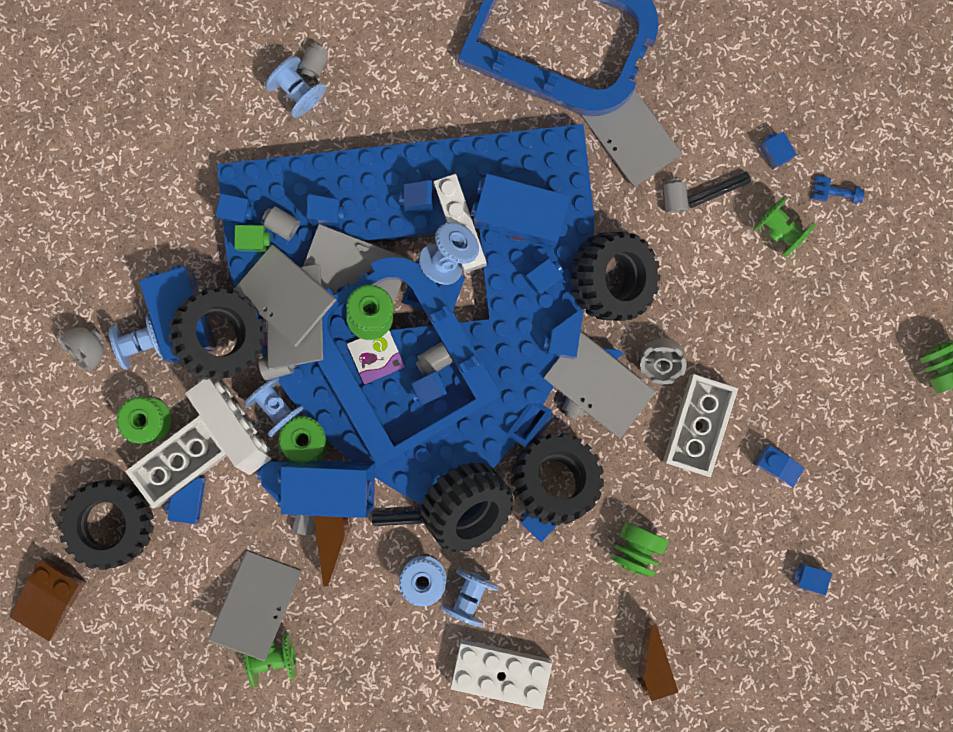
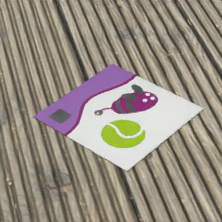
M390 331L375 340L360 338L347 344L364 385L405 367Z

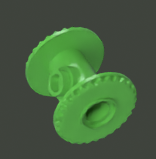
M786 196L781 197L774 203L753 228L756 232L766 224L771 229L768 234L778 243L783 240L788 244L781 254L782 257H786L794 251L816 226L814 222H811L802 230L794 221L788 225L786 222L789 217L779 209L787 200Z
M364 285L355 289L350 294L346 304L349 329L354 335L364 340H375L384 336L391 328L394 311L393 301L388 292L376 285Z
M135 397L129 399L120 407L116 421L119 432L128 441L133 443H154L167 435L171 427L172 417L170 410L162 401L155 398ZM144 416L146 417V424H145V425L143 424V417H144Z
M302 416L289 420L282 427L279 434V446L282 453L288 459L297 463L321 460L328 450L329 441L325 437L322 426L309 417ZM303 436H308V444L301 447L300 439Z
M284 633L282 636V647H275V643L272 644L265 662L244 654L246 673L252 687L258 686L259 673L270 671L271 664L274 670L286 667L291 680L297 676L294 646L288 633Z

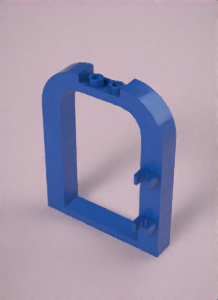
M483 0L458 58L459 64L585 116L609 114L622 107L630 99L637 83L629 79H635L639 67L635 66L638 58L643 60L648 46L653 48L658 33V14L652 0H596L630 15L635 21L638 30L637 38L616 83L609 88L597 90L515 58L504 51H498L479 43L497 1Z
M397 257L384 258L371 263L375 271L371 274L368 271L357 278L359 280L353 285L347 283L337 289L338 294L336 295L331 288L326 289L336 298V302L322 317L323 360L317 361L378 467L501 396L438 285L423 273L419 264ZM389 279L401 280L412 288L476 400L396 446L336 344L330 330V320L334 312L347 302L350 294L355 289L364 285H377Z

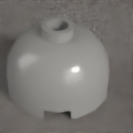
M83 327L71 328L57 340L61 349L64 352L68 351L75 359L74 362L86 372H91L96 368L104 355V347L100 342L103 338L94 329L89 331Z
M657 338L649 342L643 349L640 359L642 374L645 373L646 376L651 378L653 383L662 385L674 383V379L681 375L683 376L687 368L684 349L678 342L670 338Z

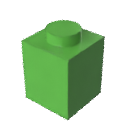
M235 225V249L238 252H266L267 246H270L271 236L264 226Z

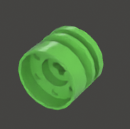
M947 340L930 348L924 355L919 357L921 363L931 360L933 362L924 367L925 372L933 370L938 372L930 378L936 393L953 389V340Z
M624 521L619 536L626 540L627 544L626 546L615 544L614 548L622 551V556L611 552L609 558L619 564L620 567L635 574L655 577L657 572L648 568V564L659 567L660 563L652 558L653 553L664 555L669 540Z

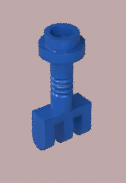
M815 176L814 182L823 183V186L813 185L812 190L821 192V195L811 194V199L826 202L828 195L850 198L852 199V204L862 203L865 189H861V186H855L854 190L830 186L831 178Z

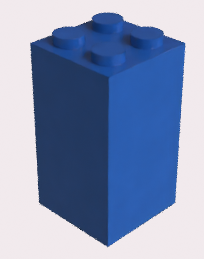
M490 174L486 175L485 180H480L477 197H480L479 203L474 202L471 212L474 227L551 248L556 247L570 196Z
M181 265L171 266L167 268L168 272L159 274V272L149 273L145 275L146 279L139 281L163 360L171 363H176L180 359L177 355L173 356L171 349L174 347L173 343H169L168 335L171 334V330L168 329L170 321L173 320V314L176 309L191 295L199 291L194 272L186 267H181ZM205 314L197 322L196 335L200 345L207 352L217 350L207 315Z
M313 460L307 463H297L289 461L278 471V483L281 484V493L278 494L277 504L278 507H281V514L366 518L375 507V462Z

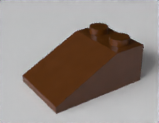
M314 516L323 587L329 586L334 579L349 529L352 528L351 517Z
M48 558L39 560L28 578L10 618L50 642L86 584V581Z
M649 618L646 619L639 666L641 677L637 678V681L644 696L648 695L651 701H655L679 692L657 624Z

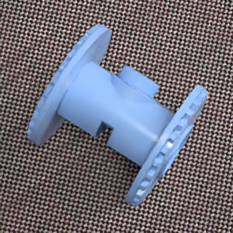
M292 56L281 63L271 73L265 83V88L268 91L281 87L287 96L296 102L291 112L294 118L301 117L310 111L323 97L327 88L324 83L317 84L311 88L295 72L301 62L297 56Z
M449 222L438 228L435 235L436 244L424 247L419 255V265L423 273L430 280L443 285L455 283L462 274L461 264L474 261L479 253V243L475 235L472 234V231H469L467 227L465 228L464 225Z
M150 314L146 315V328L122 335L115 325L109 328L112 349L123 369H130V355L151 348H155L158 355L163 358Z
M279 378L271 379L263 384L243 403L244 407L248 408L257 402L276 426L268 433L269 437L280 433L282 427L289 420L299 417L304 410L303 406H300L292 412L273 388L279 383Z
M418 556L411 559L403 568L399 578L401 594L409 603L416 606L434 604L441 598L445 590L447 580L445 569L438 560L430 556ZM425 576L428 578L429 583L421 585L418 583L417 578Z
M458 568L456 573L466 579L454 607L441 604V610L465 623L482 627L484 622L473 615L481 601L485 588L498 591L499 586L481 575Z

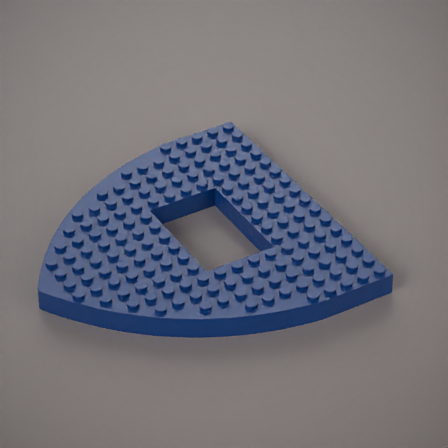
M584 124L217 164L220 194L248 199L252 203L251 206L254 207L253 218L248 220L247 225L264 226L265 221L262 218L267 209H273L275 206L300 220L296 233L289 241L267 229L271 236L270 246H276L300 268L304 265L318 226H312L307 219L308 195L339 199L341 206L345 207V219L340 220V226L325 227L366 243L435 236L438 228L447 222L434 187V181L454 174L457 175L470 216L474 202L479 203L480 197H477L480 180H485L487 174L570 196L555 248L526 240H516L504 234L474 227L476 232L479 231L481 248L487 263L483 270L489 319L460 322V325L501 396L378 467L375 463V478L408 498L423 504V498L425 494H428L429 487L432 484L434 485L437 482V478L441 475L447 474L449 469L458 468V465L463 463L468 465L469 462L485 463L494 468L516 444V441L508 437L507 433L528 404H544L554 387L544 379V376L559 357L546 355V349H543L545 335H549L552 329L577 311H583L577 304L579 300L574 299L571 291L574 289L573 286H570L569 278H572V272L569 271L570 265L574 264L572 258L575 252H580L579 246L583 242H587V239L594 235V210ZM432 180L433 212H405L404 205H400V191H404V184ZM223 221L226 256L234 288H236L265 252H238L235 249V225L242 224ZM550 258L552 262L557 261L564 272L561 273L563 279L539 296L526 279V275ZM347 302L334 312L330 320L332 336L395 446L476 400L453 360L451 364L437 371L447 395L425 405H421L420 402L415 403L410 392L411 389H414L412 383L428 376L427 373L422 374L416 362L419 359L417 356L440 342L444 345L434 326L389 330L405 367L364 385L347 346L348 343L360 339L348 327ZM259 313L256 314L257 319H264ZM262 345L261 353L263 357L268 356L267 345ZM317 361L299 364L294 368V373L278 377V382L298 408L303 406L302 414L305 417L314 419L322 426L326 439L353 462H375ZM534 405L517 431L518 433L523 435L540 411L537 406Z

